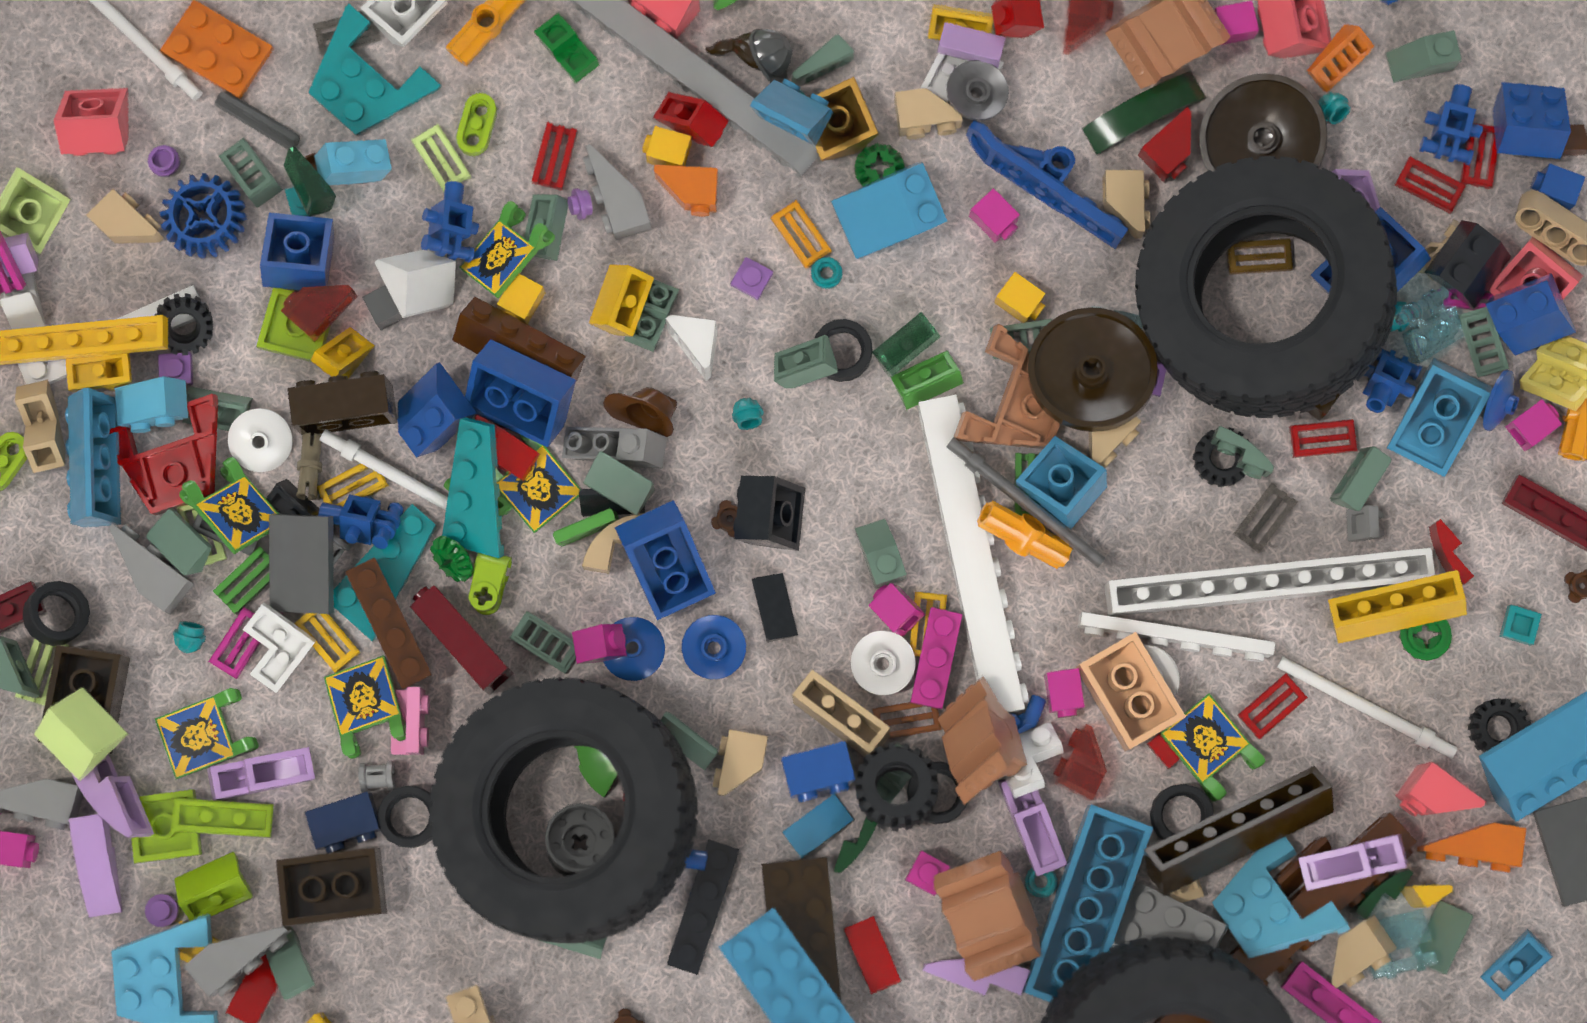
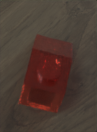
M1069 0L1062 54L1069 55L1103 29L1106 20L1112 19L1114 1Z
M349 285L302 287L299 292L294 291L285 299L283 303L285 307L281 312L315 343L358 296Z

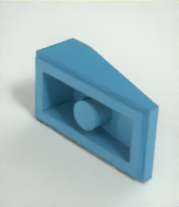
M833 794L782 833L802 859L854 819L837 796Z
M1527 929L1480 977L1504 1001L1552 958V954ZM1498 970L1511 982L1504 991L1491 978Z

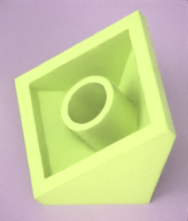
M16 167L0 196V231L6 238L28 232L35 252L41 254L71 199Z
M80 688L48 709L34 735L81 781L128 733L84 688Z

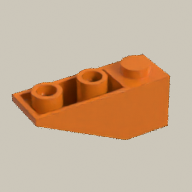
M1487 823L1418 846L1417 852H1426L1425 859L1445 862L1446 855L1458 857V865L1478 867V861L1480 860L1482 863L1491 864L1490 870L1510 873L1511 867H1522L1526 828L1499 823Z

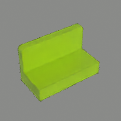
M234 852L174 879L178 904L189 921L205 914H210L211 917L253 898L252 891L240 872L238 858Z

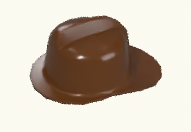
M646 387L635 392L632 396L613 393L605 397L603 402L604 408L614 419L641 429H649L665 437L673 434L674 428L671 418L677 408V401L659 390Z

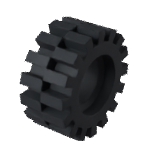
M179 293L173 294L174 299L170 300L167 297L164 299L163 305L159 304L157 313L154 316L164 315L168 318V348L171 349V353L177 355L178 351H182V356L188 355V351L191 350L194 354L198 353L199 347L201 346L204 349L208 345L207 340L212 338V314L209 312L208 305L201 303V298L196 296L193 299L191 294L185 293V297H180ZM179 314L191 315L196 321L194 331L187 335H180L174 332L171 328V321L175 316Z
M1210 430L1200 439L1195 447V453L1193 454V460H1195L1194 468L1200 473L1199 477L1202 480L1206 479L1210 485L1216 484L1218 487L1232 486L1246 476L1243 474L1244 469L1236 467L1240 454H1235V462L1232 467L1228 469L1216 467L1211 460V453L1217 446L1210 443L1215 430ZM1239 431L1238 433H1236V434H1238V435H1240V436H1243V435H1244V434H1243L1242 432H1240V431Z
M1497 698L1483 702V704L1478 705L1474 709L1475 712L1469 717L1471 720L1470 724H1468V730L1471 732L1469 736L1470 741H1474L1476 744L1474 747L1477 750H1481L1483 753L1503 742L1493 739L1488 733L1487 726L1489 720L1494 716L1506 718L1511 727L1510 734L1506 738L1508 739L1531 725V720H1526L1525 716L1528 715L1526 710H1521L1519 708L1520 704L1517 702L1512 703L1511 699Z

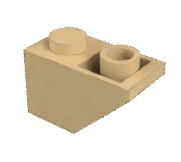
M927 88L895 92L894 105L899 136H907L908 140L921 139L925 137V133L930 132L931 125H937V132L940 136L954 134L957 132L956 129L961 128L963 122L962 115Z
M1106 170L1102 177L1103 209L1110 215L1119 218L1135 239H1141L1145 230L1150 228V211H1145L1144 199H1149L1150 187L1149 180H1144V170Z
M112 189L86 214L115 244L160 243L164 239L158 232L161 228L160 224L148 213L142 217L136 211L139 204L126 192L120 196Z
M1136 416L1131 421L1117 428L1100 432H1088L1089 458L1106 468L1117 457L1113 450L1121 443L1127 447L1137 437L1139 432L1136 428L1141 423V420Z
M729 729L728 737H721L718 755L724 756L722 769H715L712 786L718 788L717 794L719 796H726L762 771L768 736Z
M1375 915L1364 920L1338 938L1332 984L1335 989L1343 983H1346L1350 988L1365 978L1362 971L1369 966H1372L1376 971L1391 961L1388 954L1396 950L1397 947Z

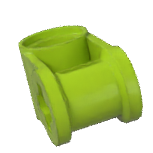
M481 553L477 554L469 592V601L478 613L491 615L499 609L505 585L509 579L506 573L507 569L512 566V557L503 556L496 558ZM488 592L492 600L486 601L484 606H482L478 597H482Z

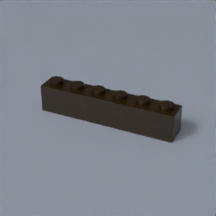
M1312 766L1144 849L1147 875L1163 896H1166L1333 813V787L1319 770Z

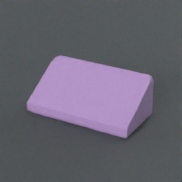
M945 22L937 53L968 61L978 60L998 68L1006 37Z

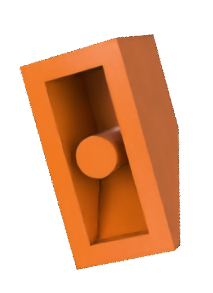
M654 165L655 179L685 211H691V215L706 217L709 216V212H716L718 168Z

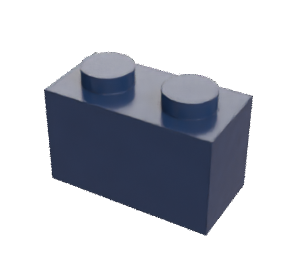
M366 791L305 811L315 849H325L326 854L345 849L344 842L357 839L358 844L376 839L375 832L380 831L377 821L378 811L372 792Z

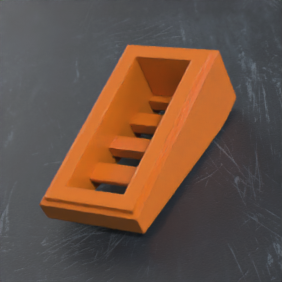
M1344 24L1308 68L1307 72L1323 91L1328 92L1359 64L1375 46L1359 26ZM1343 49L1347 52L1346 55L1343 54ZM1333 58L1338 62L1337 66L1333 63ZM1324 66L1331 73L1329 76H1327L1322 70Z

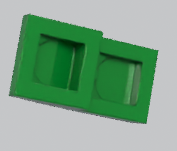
M559 13L555 14L534 31L540 42L575 84L600 65L598 59L582 43L577 33Z

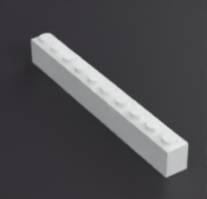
M957 395L921 401L918 403L917 409L976 681L984 676L997 700L1007 712L1023 711L1025 709L1024 703L1029 702L1028 692L1025 683H1019L1017 671L1022 670L1021 660L1018 651H1012L1010 642L1011 639H1015L1012 621H1006L1003 608L1008 607L1004 588L999 589L996 577L1001 576L998 558H992L990 545H994L993 534L980 528L977 523L980 511L986 504L984 495L978 496L976 483L981 482L980 474L977 471L975 473L964 466L965 462L946 447L954 437L961 415L966 411L963 402L958 403ZM960 441L974 452L973 442Z
M1432 548L1110 580L1104 587L1108 616L1115 617L1367 591L1435 575Z

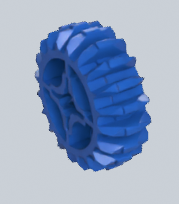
M202 173L200 181L194 175H190V183L187 185L182 180H178L177 183L180 189L176 192L170 188L168 191L173 198L171 200H162V204L168 208L167 210L160 211V217L166 220L161 224V228L168 232L166 235L167 240L175 242L174 247L178 251L185 249V253L190 257L197 250L198 256L204 259L207 249H209L213 257H217V247L219 246L225 252H229V246L225 242L230 239L233 243H238L239 239L233 233L234 231L243 233L245 228L237 222L247 220V215L240 212L246 208V205L242 200H238L241 196L237 189L232 190V184L229 181L222 183V179L218 175H215L210 180L206 173ZM203 193L212 194L211 196L207 195L201 201H194L191 199L192 197ZM223 200H225L227 206V216L224 224L220 223L217 219V213L221 209L219 205ZM184 207L188 210L189 217L185 222L187 226L182 231L179 218L180 212ZM193 208L199 212L204 211L205 214L207 212L213 223L208 219L203 220L199 218ZM205 230L216 232L208 237L194 238L195 235L199 236Z

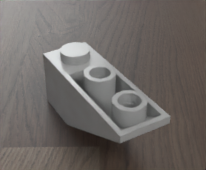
M591 144L586 145L588 156L583 157V161L588 175L595 174L598 185L592 186L597 204L604 203L607 214L601 217L606 233L613 232L615 240H619L651 230L650 220L641 193Z
M566 427L562 458L594 462L598 453L602 451L625 466L663 469L667 437L649 429Z
M111 524L109 529L138 593L163 612L171 615L194 585V583L187 579L190 575H183L174 565L171 567L161 561L164 555L151 543L147 548H144L136 542L140 535L124 524L122 528Z
M47 778L0 790V815L4 809L14 812V819L33 823L34 817L46 819L44 826L64 830L65 825H69L70 818L78 817L83 793L77 785Z
M290 926L280 927L211 943L186 963L184 967L208 997L216 996L218 993L223 997L237 985L235 979L243 972L249 975L263 963L260 958L266 952L271 950L274 953L289 941L286 935L292 929Z

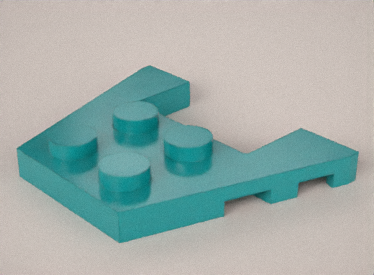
M348 3L308 93L357 136L391 117L393 114L418 102V100L436 92L441 88V85L419 66L398 90L350 48L371 23Z

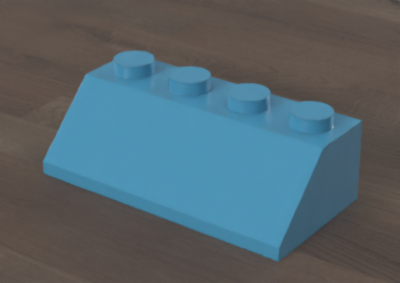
M83 388L68 397V407L65 410L69 438L66 441V451L69 455V470L66 478L67 484L70 487V501L67 505V513L70 523L80 527L121 525L120 466L117 463L119 433L109 434L110 429L117 427L116 401L114 397L91 388Z
M1587 691L1479 755L1494 800L1515 822L1587 780Z

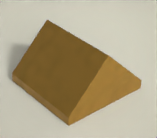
M855 77L816 94L829 101L827 107L833 112L815 146L821 161L858 153L879 135Z

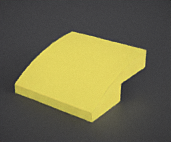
M1566 336L1538 348L1536 351V362L1519 380L1520 389L1577 411L1587 398V343Z

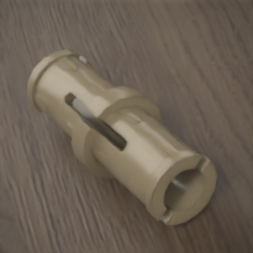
M311 433L302 435L301 460L297 461L299 480L296 497L305 500L306 487H309L308 500L317 499L318 473L322 472V463L320 462L322 442L320 441L321 435L315 433L313 446H310Z

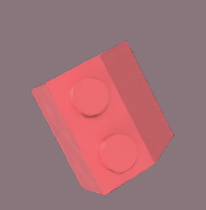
M628 0L632 7L644 16L646 15L656 25L676 39L700 12L699 0Z
M1257 0V12L1262 22L1264 33L1263 44L1268 56L1284 59L1321 53L1332 40L1324 0Z
M128 88L65 91L53 120L61 154L83 156L88 153L103 152L110 155L124 151L129 139Z
M1532 237L1498 275L1488 291L1493 295H1497L1552 273L1562 299H1564L1580 282L1583 275L1552 249Z
M1433 762L1417 765L1395 795V797L1402 801L1399 806L1414 817L1417 814L1424 816L1480 808L1486 803L1485 800Z

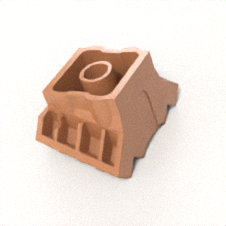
M1153 0L1119 20V23L1105 32L1141 89L1157 83L1162 77L1174 73L1188 62L1207 54L1212 48L1224 44L1231 37L1208 0Z
M984 676L974 684H971L966 689V692L961 693L956 698V701L951 702L938 717V721L945 731L942 740L949 768L958 783L955 790L964 805L981 790L990 787L993 781L1003 776H1013L1022 767L1027 765L1015 717L1007 712L999 703Z
M1001 850L934 875V891L942 899V912L946 916L955 937L956 950L964 958L965 972L973 981L1041 956L1040 939L1035 929L1039 927L1019 872L1014 873L1010 861Z

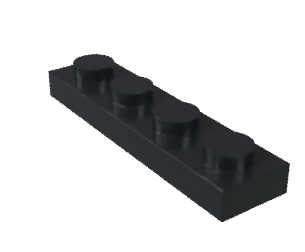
M708 839L705 851H708L705 871L698 870L667 965L698 975L740 849Z

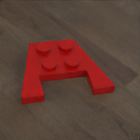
M209 394L187 402L194 435L139 454L131 428L117 426L110 429L109 434L119 433L117 463L123 467L131 479L130 483L151 514L159 515L166 512L168 508L173 507L176 509L188 505L179 496L180 491L183 490L182 485L187 481L193 480L196 482L204 498L215 492L218 422L217 395Z

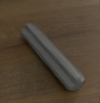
M227 91L218 94L215 100L216 107L287 150L295 149L298 145L300 136Z

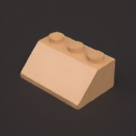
M1136 632L1075 667L1076 669L1079 668L1080 677L1125 752L1186 717Z

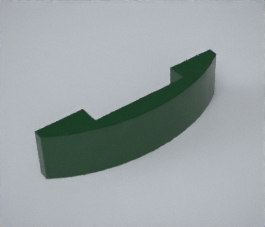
M1190 71L1166 80L1128 99L1084 126L1082 131L1096 155H1099L1124 142L1129 136L1177 111L1178 113L1183 111L1186 107H1190L1206 99Z

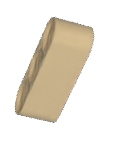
M1531 190L1522 194L1515 215L1517 226L1573 264L1579 266L1587 265V246L1580 245H1587V222L1542 192Z

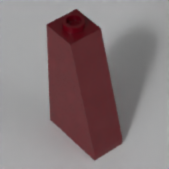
M435 585L430 589L425 586L413 596L412 600L414 603L409 607L483 691L491 695L514 674Z

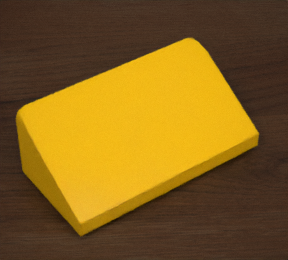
M933 4L928 39L940 40L945 22L991 34L994 22L992 13Z
M1451 885L1405 886L1401 893L1411 907L1428 908L1453 892V888Z

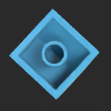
M1054 436L1015 482L1021 491L1071 530L1107 488V469Z

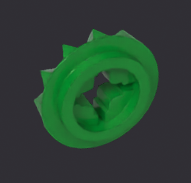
M878 142L865 147L855 161L854 169L858 182L865 186L880 179L877 170H871L870 166H875L878 155H880L883 165L889 166V168L884 169L882 178L905 168L900 152H897L890 144L883 145Z
M439 536L432 541L433 545L430 547L434 555L432 558L438 563L439 569L445 572L446 577H452L456 582H465L473 575L470 556L462 545L446 536Z
M1447 620L1424 624L1428 632L1438 633V636L1428 639L1427 649L1423 639L1413 637V635L1422 631L1423 625L1400 630L1399 638L1402 642L1403 650L1407 651L1414 659L1425 661L1434 660L1442 656L1448 650L1452 639L1451 628Z

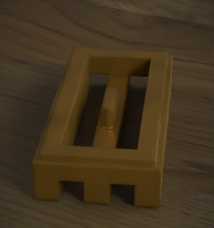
M1290 238L1240 241L1227 250L1229 275L1293 270ZM1284 247V252L1235 255V250ZM1285 259V263L1236 266V262Z

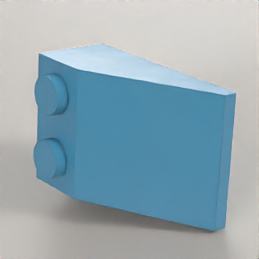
M784 79L782 83L773 80L752 100L750 107L761 119L816 146L833 113L827 107L829 101L814 93L811 94L810 98L799 93L801 87L787 79Z
M923 162L914 163L831 201L856 259L947 222Z
M1433 358L1387 449L1445 477L1487 403L1492 386Z

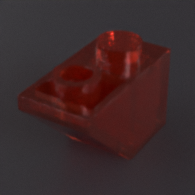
M1085 724L1081 730L1078 728L1074 729L1067 743L1068 746L1074 749L1067 759L1060 758L1053 774L1057 776L1054 784L1088 801H1092L1107 769L1092 726Z

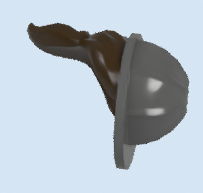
M755 29L737 38L722 39L710 47H705V51L708 54L716 57L734 52L749 67L761 71L770 83L773 80L782 83L784 79H787L786 70L790 65L793 54L790 41L787 40L786 36L782 32L769 29Z

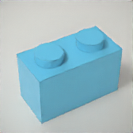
M386 139L325 143L314 156L320 186L378 182L392 170Z
M163 376L115 388L117 426L129 427L133 433L151 431V426L172 427L175 426V421L188 418L186 380Z

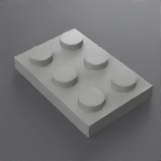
M1138 882L1125 907L1113 943L1116 945L1121 943L1128 945L1131 940L1141 938L1151 940V937L1168 936L1171 940L1173 937L1192 939L1193 942L1196 940L1218 948L1228 926L1167 895L1163 896L1162 893Z

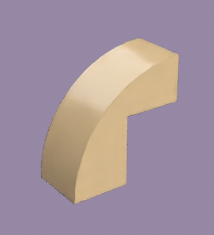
M44 380L16 387L15 403L25 424L23 449L33 473L65 466L64 440L56 402L49 381Z
M630 515L623 517L604 528L590 544L583 560V569L609 574L615 543L622 544L614 527L638 516Z

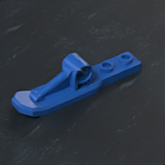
M973 120L966 135L971 147L984 164L1055 211L1065 215L1112 248H1117L1128 231L1123 222L1114 215H1107L1098 209L1091 199L1080 197L1064 185L1075 164V156L1069 148L1057 146L1053 149L1042 151L1021 145L1018 147L1002 143L1000 138L994 136L987 125ZM1052 162H1061L1065 169L1056 168Z

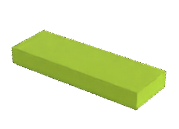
M174 798L171 832L271 838L274 805Z

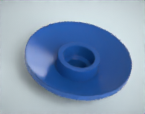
M1504 370L1501 373L1488 398L1483 417V427L1486 431L1494 430L1506 414L1513 415L1518 406L1519 397L1514 396V374L1510 370Z
M708 615L697 619L688 627L682 639V655L686 665L696 675L705 679L717 680L730 676L741 666L745 658L746 640L744 634L734 621L724 616ZM712 642L718 643L721 647L719 653L711 654L708 651L709 644Z
M627 617L615 622L614 624H622L623 633L626 638L625 647L630 642H635L639 648L634 654H630L626 650L627 656L603 661L605 666L613 675L627 681H638L651 676L660 667L665 655V643L661 632L653 623L640 617Z

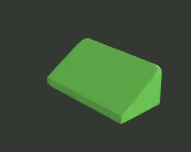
M948 350L891 376L906 410L918 405L921 401L934 398L963 384L961 372Z

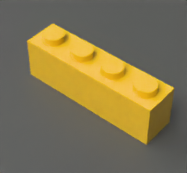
M1458 570L1328 599L1338 644L1467 615L1466 597Z

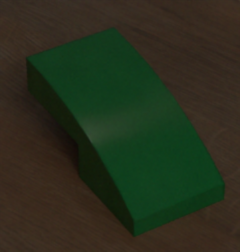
M865 817L857 843L843 841L833 872L840 874L859 856L869 842L877 826L876 822L873 821L871 823Z
M1401 869L1388 875L1377 886L1373 885L1365 892L1366 896L1350 910V913L1360 920L1368 919L1382 896L1388 900H1396L1413 872L1409 869Z

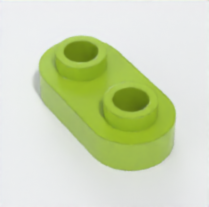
M476 93L467 99L457 131V144L460 150L468 156H478L486 151L496 120V104L492 97L485 93ZM485 107L487 109L486 114L478 116L476 114L477 108ZM471 136L479 138V142L476 145L468 144V139Z
M7 432L0 436V491L8 487L27 460L23 449L24 436L16 432ZM18 444L19 452L11 455L9 453L10 447Z

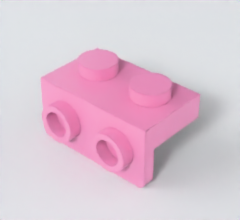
M407 687V690H395L402 716L406 723V740L398 741L391 735V753L393 755H424V747L429 745V728L425 727V714H429L430 710L429 695H425V690L421 687Z

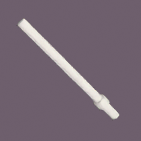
M89 0L165 73V78L174 87L179 86L193 101L201 97L202 91L187 78V72L178 64L174 65L107 0Z
M326 429L322 433L320 441L341 452L340 456L351 462L356 460L446 511L447 496L360 449L361 445L349 439L346 441Z
M1282 656L1277 666L1278 669L1415 740V744L1425 749L1430 747L1451 759L1454 757L1457 747L1435 736L1436 732L1424 726L1419 728Z

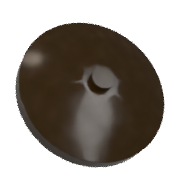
M1268 73L1240 78L1222 89L1209 104L1203 116L1199 134L1202 159L1207 170H1211V172L1217 170V166L1231 162L1234 164L1239 159L1250 157L1256 160L1259 159V156H1275L1276 159H1280L1281 156L1296 158L1300 163L1304 160L1320 167L1325 157L1328 142L1325 115L1314 96L1298 82L1285 76Z
M1094 307L1068 311L1049 322L1037 335L1030 350L1028 361L1029 385L1039 406L1046 414L1060 424L1075 430L1088 432L1111 430L1135 418L1145 408L1153 394L1158 371L1156 353L1146 333L1128 317L1112 310Z

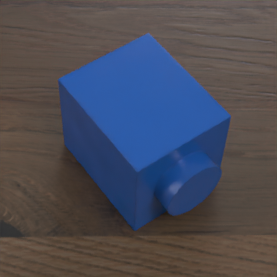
M1549 163L1542 172H1536L1530 188L1542 192L1570 211L1576 205L1585 176Z

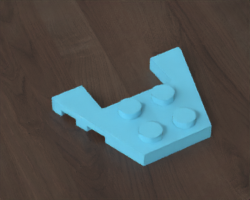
M1286 837L1257 850L1212 902L1214 908L1248 958L1290 947V944L1309 940L1311 942L1322 939V935L1333 932L1340 934L1350 930L1348 923L1332 901L1306 918L1301 919L1269 874L1271 870L1296 855L1295 849Z
M210 914L202 915L197 919L175 925L165 931L137 939L116 947L111 951L117 1016L140 1023H218V1011L183 1010L179 948L206 947L212 943Z

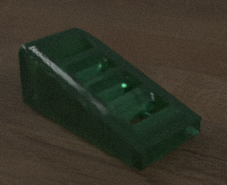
M295 146L289 147L283 166L307 215L314 216L330 211L336 198L334 191Z

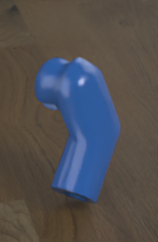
M1032 695L1024 713L1019 715L1011 713L1015 717L1019 734L1037 726L1046 704L1045 699Z

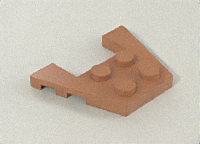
M997 324L993 327L985 352L1012 364L1013 369L994 422L965 411L961 415L954 437L963 442L1044 449L1052 438L1056 436L1060 423L1045 413L1032 394L1028 380V361L1030 355L1028 348L1021 342L1017 343L1007 333L1008 330L1004 326Z

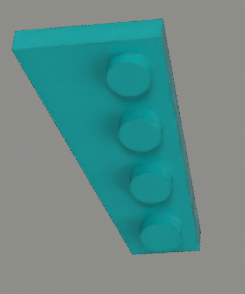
M464 417L459 421L442 536L457 541L466 550L501 558L504 556V545H501L500 539L502 516L498 512L497 498L500 497L499 484H496L495 467L498 466L495 425Z
M413 504L400 516L401 523L398 529H396L395 536L388 540V546L385 549L373 546L355 565H360L375 557L395 600L406 584L410 573L437 527L434 522ZM346 575L334 588V608L374 642L376 634Z

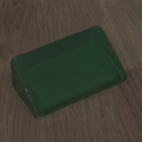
M920 312L874 349L872 353L888 377H892L941 336L925 315Z

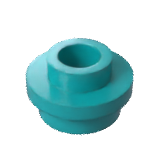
M820 258L811 268V278L818 287L831 289L840 283L842 267L833 258ZM824 268H829L833 272V275L828 279L823 278L820 274Z
M1033 868L1029 869L1024 880L1027 891L1038 898L1050 896L1056 890L1058 883L1054 871L1042 874L1046 877L1047 884L1045 887L1039 888L1035 884L1037 876Z

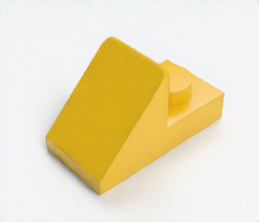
M349 327L317 349L310 361L331 377L347 376L349 379L375 345Z
M130 353L65 359L68 391L74 393L83 388L94 390L104 388L115 392V388L132 383Z

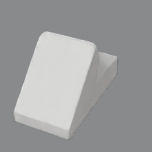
M34 272L22 274L26 283L25 287L18 291L14 289L11 293L7 294L3 292L4 298L0 299V304L11 329L46 326ZM7 277L9 282H12L11 277Z

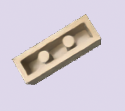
M813 669L792 694L793 704L864 757L869 753L871 755L874 754L875 748L883 746L890 737L889 726Z

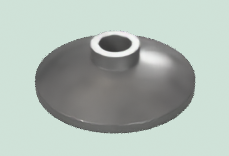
M978 60L962 63L952 71L947 81L946 91L951 106L960 115L971 120L983 121L997 116L1008 101V83L1001 71L989 63ZM970 92H978L980 98H974Z

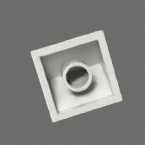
M368 0L360 9L391 43L404 47L448 3L446 0Z
M419 250L377 259L374 262L402 318L453 305L456 261L444 256H436L434 252L429 250Z
M676 315L668 316L666 324L669 334L707 381L712 376L717 341L716 321Z

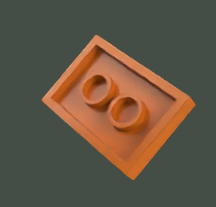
M193 0L161 47L160 52L222 90L241 99L274 48L269 43L200 2Z

